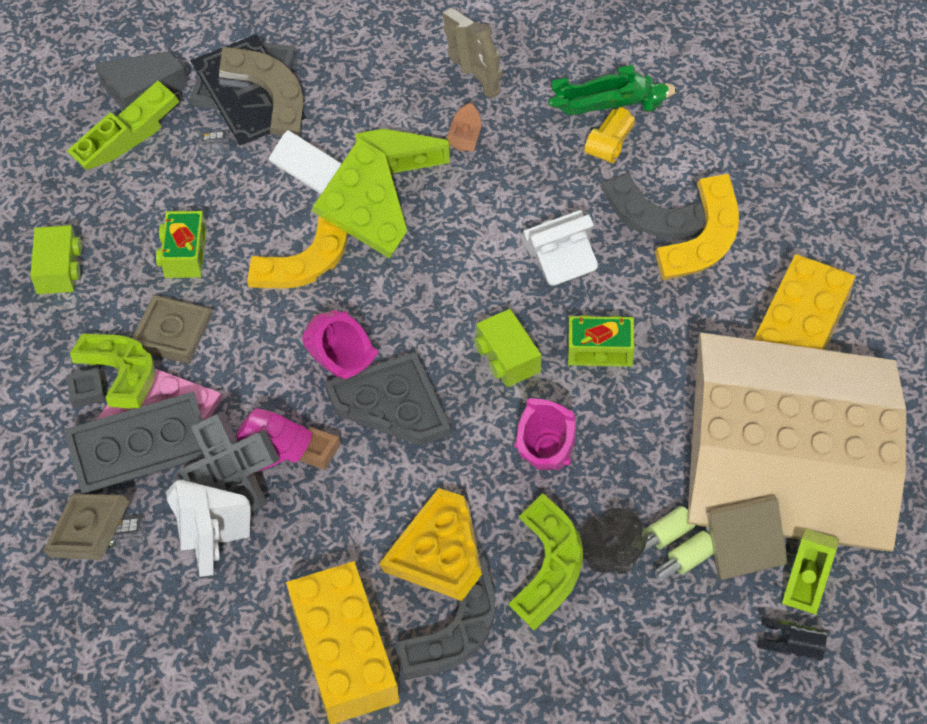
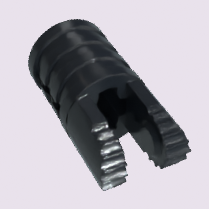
M762 616V626L772 630L789 631L787 644H782L770 639H758L757 648L788 655L796 654V656H806V658H816L817 661H822L828 629L822 628L820 630L815 627L800 626L794 622Z

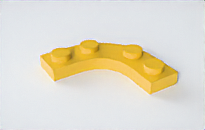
M729 174L702 178L697 182L705 211L706 223L703 232L697 238L688 242L658 247L654 251L662 281L704 271L716 264L732 246L739 226V210Z
M319 216L314 241L304 252L289 257L251 256L247 279L248 287L295 288L316 281L317 277L329 269L332 270L339 263L346 249L348 233Z

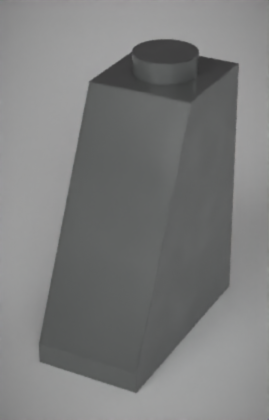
M169 51L99 62L95 65L100 84L123 111L156 81L161 82L173 94L188 87L186 81L188 71L181 59L176 60Z

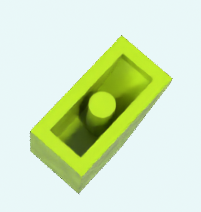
M805 528L782 604L817 615L836 554L839 538Z

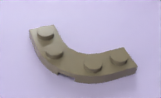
M223 47L219 77L259 84L267 90L273 101L270 134L283 136L289 130L299 136L303 95L299 82L290 69L279 60L264 53Z

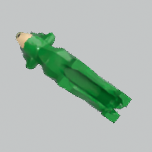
M628 65L618 68L619 74L602 75L583 84H569L568 78L553 80L552 90L556 95L549 99L548 105L559 108L568 115L583 114L637 103L642 106L644 112H653L656 108L662 106L664 100L676 94L677 90L672 84H654L651 76L643 77L640 73H635L634 65Z

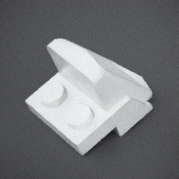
M582 210L554 220H547L541 225L524 230L521 238L530 257L535 256L550 286L574 280L597 269L598 264L588 240L594 225L590 215L584 216Z
M185 480L175 481L166 491L168 504L177 517L181 551L195 549L199 577L213 575V561L219 560L218 543L250 536L249 500L240 494Z

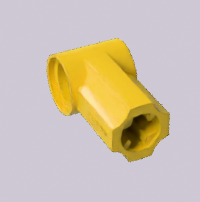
M622 107L616 110L613 109L602 126L591 131L585 144V153L613 164L616 161L614 158H618L621 152L623 141L635 125V118L630 114L629 110Z

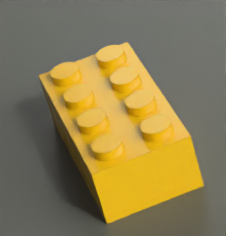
M795 254L753 340L826 350L850 298L856 275Z
M349 562L286 582L290 602L329 724H336L399 703L397 683L355 562Z

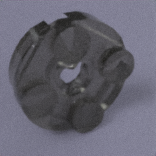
M611 508L605 510L607 515L601 516L598 519L593 516L581 527L579 534L583 546V561L589 568L597 572L610 573L615 571L618 574H624L633 568L634 562L643 553L647 544L648 533L634 512L624 508ZM617 536L618 539L614 543H606V540H612Z

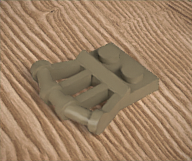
M452 7L443 12L445 24L443 29L447 36L449 47L447 52L450 59L454 63L461 65L462 73H472L483 85L485 96L496 97L500 93L499 80L502 78L503 72L502 67L498 65L500 52L495 48L491 38L493 32L490 25L475 23Z

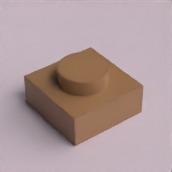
M310 427L308 430L312 432V438L299 461L325 470L341 445L340 439L335 435Z

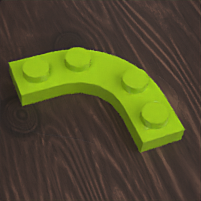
M81 334L70 352L73 363L102 364L113 366L119 370L117 378L106 395L108 407L140 409L155 378V368L151 354L143 349L142 343L120 335Z
M543 493L519 516L520 520L544 544L545 558L543 565L535 578L508 604L533 631L572 592L580 575L583 562V546L577 528L569 517Z

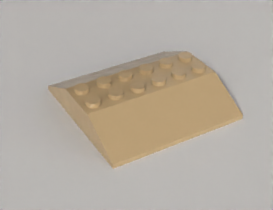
M700 332L698 339L687 524L709 527L707 514L709 510L774 495L778 498L783 537L801 540L804 530L807 528L839 538L838 545L892 552L895 545L906 475V405L896 360Z

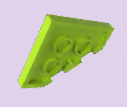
M359 138L313 205L312 212L384 256L391 258L405 237L407 228L385 153Z

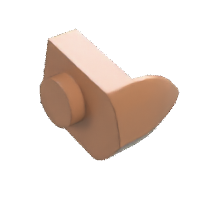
M472 102L458 110L447 135L449 146L460 151L468 150L474 152L480 136L481 118Z

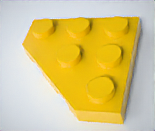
M438 488L379 563L384 573L463 601L482 575L470 509L465 497Z

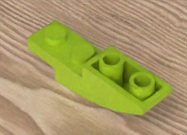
M156 81L117 117L111 112L73 144L67 152L85 170L111 162L160 130L162 127L158 121L175 107L179 100L161 82Z

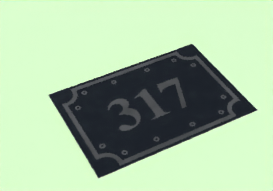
M257 34L225 46L269 55ZM222 48L190 60L239 146L270 134L273 112L272 98L267 90L259 84L243 80L220 78L219 68ZM302 110V119H301V121L307 119V117H306V115L304 114L303 110Z

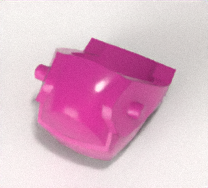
M331 310L329 313L318 314L310 320L303 332V344L309 354L324 369L342 379H348L357 375L369 366L378 355V350L372 347L364 329L346 311Z
M529 398L518 424L517 441L514 447L518 449L521 458L527 460L537 470H560L566 465L569 466L576 438V417L574 413L555 402Z
M257 408L247 415L236 433V438L239 442L262 430H266L280 461L259 471L275 466L286 459L296 463L305 453L312 438V432L302 425H297L279 414Z

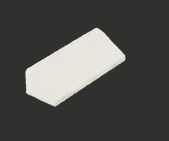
M289 130L283 134L269 157L270 162L322 194L341 165L340 162Z

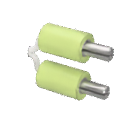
M679 506L648 526L646 529L648 535L633 545L634 551L641 555L654 545L658 549H663L692 530L695 525L687 524L688 510L683 506ZM706 527L707 532H699L668 553L669 561L655 570L656 577L659 580H663L675 571L684 575L714 555L710 527Z

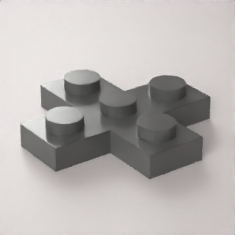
M224 411L191 426L205 458L180 469L179 471L183 479L243 495L249 500L250 512L268 504L253 474L280 461L266 430H262L238 442Z

